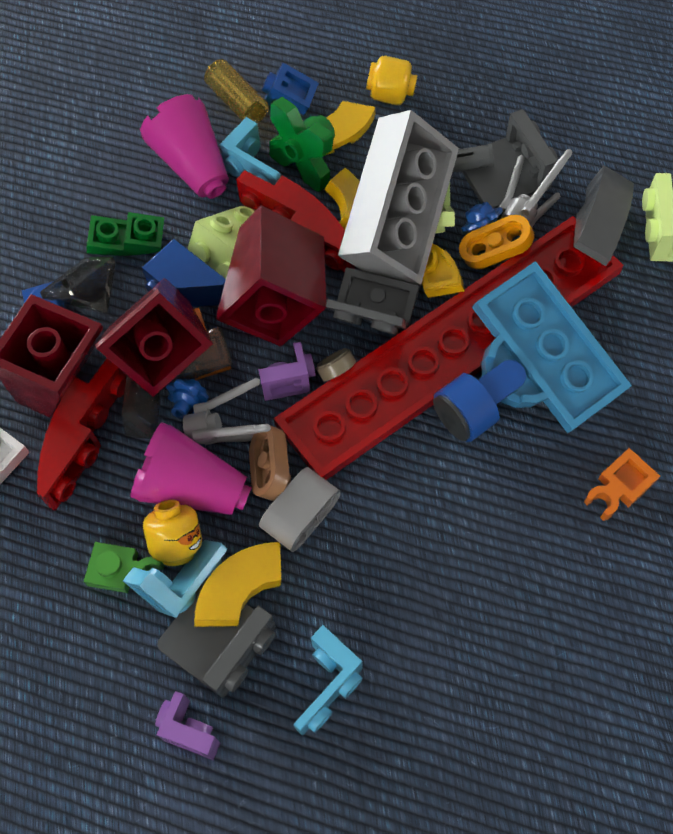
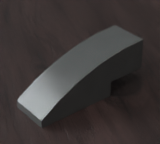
M603 165L587 186L585 204L576 214L573 247L605 266L610 262L624 229L633 197V182Z

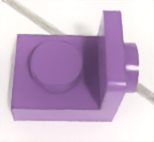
M301 341L293 343L296 362H278L271 364L267 368L258 369L265 401L310 392L309 377L315 376L312 355L311 353H303Z
M175 691L171 701L165 700L158 712L155 723L159 727L157 736L167 743L214 760L220 742L215 736L210 735L213 727L192 718H188L185 725L181 724L190 700L184 694Z

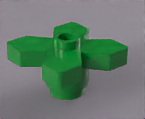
M280 97L271 103L270 120L279 134L270 140L269 155L283 167L295 162L304 183L315 191L320 192L327 186L330 179V170L322 157L333 149L334 127L322 115L310 116L303 121L297 106L284 97Z

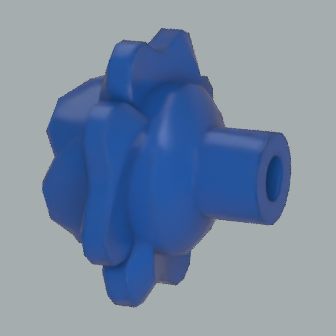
M488 202L470 208V211L465 213L467 222L461 227L462 232L473 231L497 221V217L503 212L502 207L492 208Z
M176 379L174 383L170 382L166 386L169 392L168 400L174 403L171 413L178 419H183L188 412L194 413V404L207 402L209 399L205 387H202L199 381L195 379Z

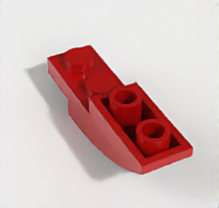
M246 170L236 179L239 199L244 206L256 211L262 205L324 236L325 264L334 270H342L344 272L346 267L355 269L354 265L338 256L345 230L327 207L315 196L283 175L275 185Z
M106 358L89 383L77 377L73 379L61 398L46 431L38 465L37 494L49 508L55 511L61 502H65L71 497L76 487V481L84 469L91 467L96 461L101 444L93 431L104 424L112 404L117 397H122L129 388L131 378L108 358Z

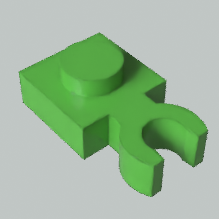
M95 542L83 582L89 587L128 593L129 586L123 580L133 567L148 571L151 568L164 570L165 565L152 557H145L137 561L139 553L135 548Z

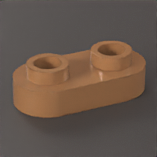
M271 426L270 431L253 435L249 447L253 493L256 496L273 501L284 492L287 485L291 482V475L289 473L285 433L283 430Z

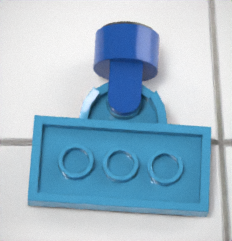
M535 261L472 306L473 310L495 337L493 342L485 349L481 361L482 377L477 380L468 373H462L434 394L433 404L444 426L453 436L461 441L472 442L498 423L500 416L496 404L499 402L515 408L532 407L544 402L564 430L569 433L632 385Z

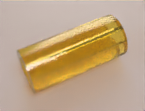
M216 60L207 68L204 75L205 83L242 121L246 117L256 123L263 120L269 108L267 101L226 60Z

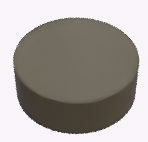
M343 348L317 364L316 370L323 381H328L349 370L356 363V359L350 349Z

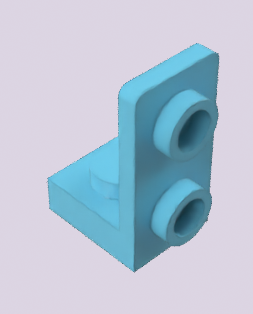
M248 117L220 144L225 168L235 177H239L246 170L275 185L280 179L281 174L254 158L261 147L258 124Z
M204 540L194 558L184 565L173 581L155 568L146 571L133 567L123 582L158 612L177 618L180 613L186 611L192 605L196 598L195 592L204 580L209 578L212 572L221 564V558L227 551V548L220 542Z
M324 625L311 637L312 646L316 649L312 656L329 673H332L335 669L340 673L294 723L295 729L302 736L309 728L314 733L317 732L332 715L333 712L328 707L340 694L346 699L363 679L359 675L362 670V660Z

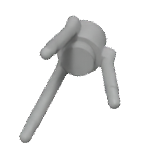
M567 149L532 197L520 194L518 198H513L525 160L524 155H519L505 198L499 206L503 209L501 219L510 215H521L533 227L536 221L560 198V193L557 192L537 209V202L572 155V150Z
M254 378L207 402L194 404V413L183 417L184 434L200 445H209L221 442H250L254 434L270 431L271 426L269 424L222 428L219 414H211L210 412L211 409L258 386L260 379Z

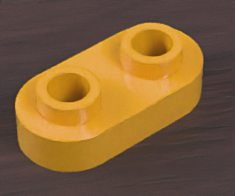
M510 215L466 234L460 242L459 253L467 266L473 269H483L525 252L533 243L534 231L525 217ZM520 236L518 239L511 242V240L514 237ZM486 250L484 253L477 255L480 251Z

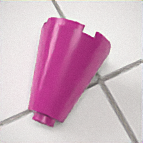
M190 94L176 96L156 107L159 111L157 116L152 120L149 116L144 119L140 128L141 137L199 197H208L209 199L218 197L225 191V185L228 183L229 177L204 103L199 97L198 100H195L193 95Z
M160 423L145 451L144 456L146 458L142 469L138 468L130 497L139 502L153 504L166 500H177L180 505H188L194 510L232 515L235 508L243 510L252 488L244 485L247 476L172 425Z

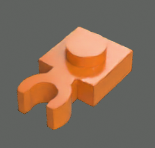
M628 448L599 476L598 480L605 486H596L591 489L584 503L588 506L595 499L604 500L607 503V508L600 518L603 521L608 520L618 509L619 500L629 508L657 482L660 475Z

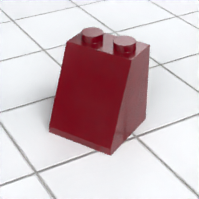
M261 205L239 227L216 320L281 347L327 308L325 307L324 236Z
M164 277L109 326L95 346L98 351L154 397L212 346L213 342L190 301Z
M30 294L0 338V381L18 404L51 418L71 382L78 376L90 357L103 330L102 324Z

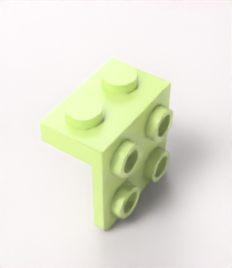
M656 173L650 188H645L642 197V209L646 213L645 239L649 244L650 261L673 262V187L671 173Z
M238 206L195 221L188 250L226 279L239 227L255 211L246 206Z

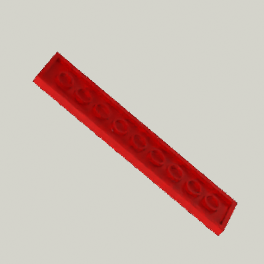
M572 216L533 242L525 252L511 257L465 288L464 292H459L357 361L349 370L329 380L274 418L275 426L284 431L286 440L305 464L327 480L433 406L434 394L462 373H468L474 377L482 371L481 361L485 349L493 342L495 337L472 308L478 300L536 261L568 304L573 307L619 275L624 265L613 255L610 262L605 266L573 247L576 218Z

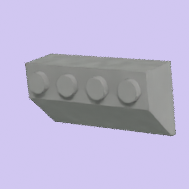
M412 110L378 118L338 256L363 272L421 285L459 148Z

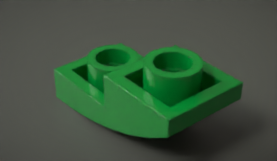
M128 212L127 220L91 215L86 245L87 253L128 256L161 251L164 217Z

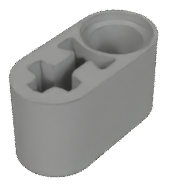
M305 467L287 485L284 492L268 507L260 520L259 527L288 550L295 552L332 510L340 497L341 491L312 469Z

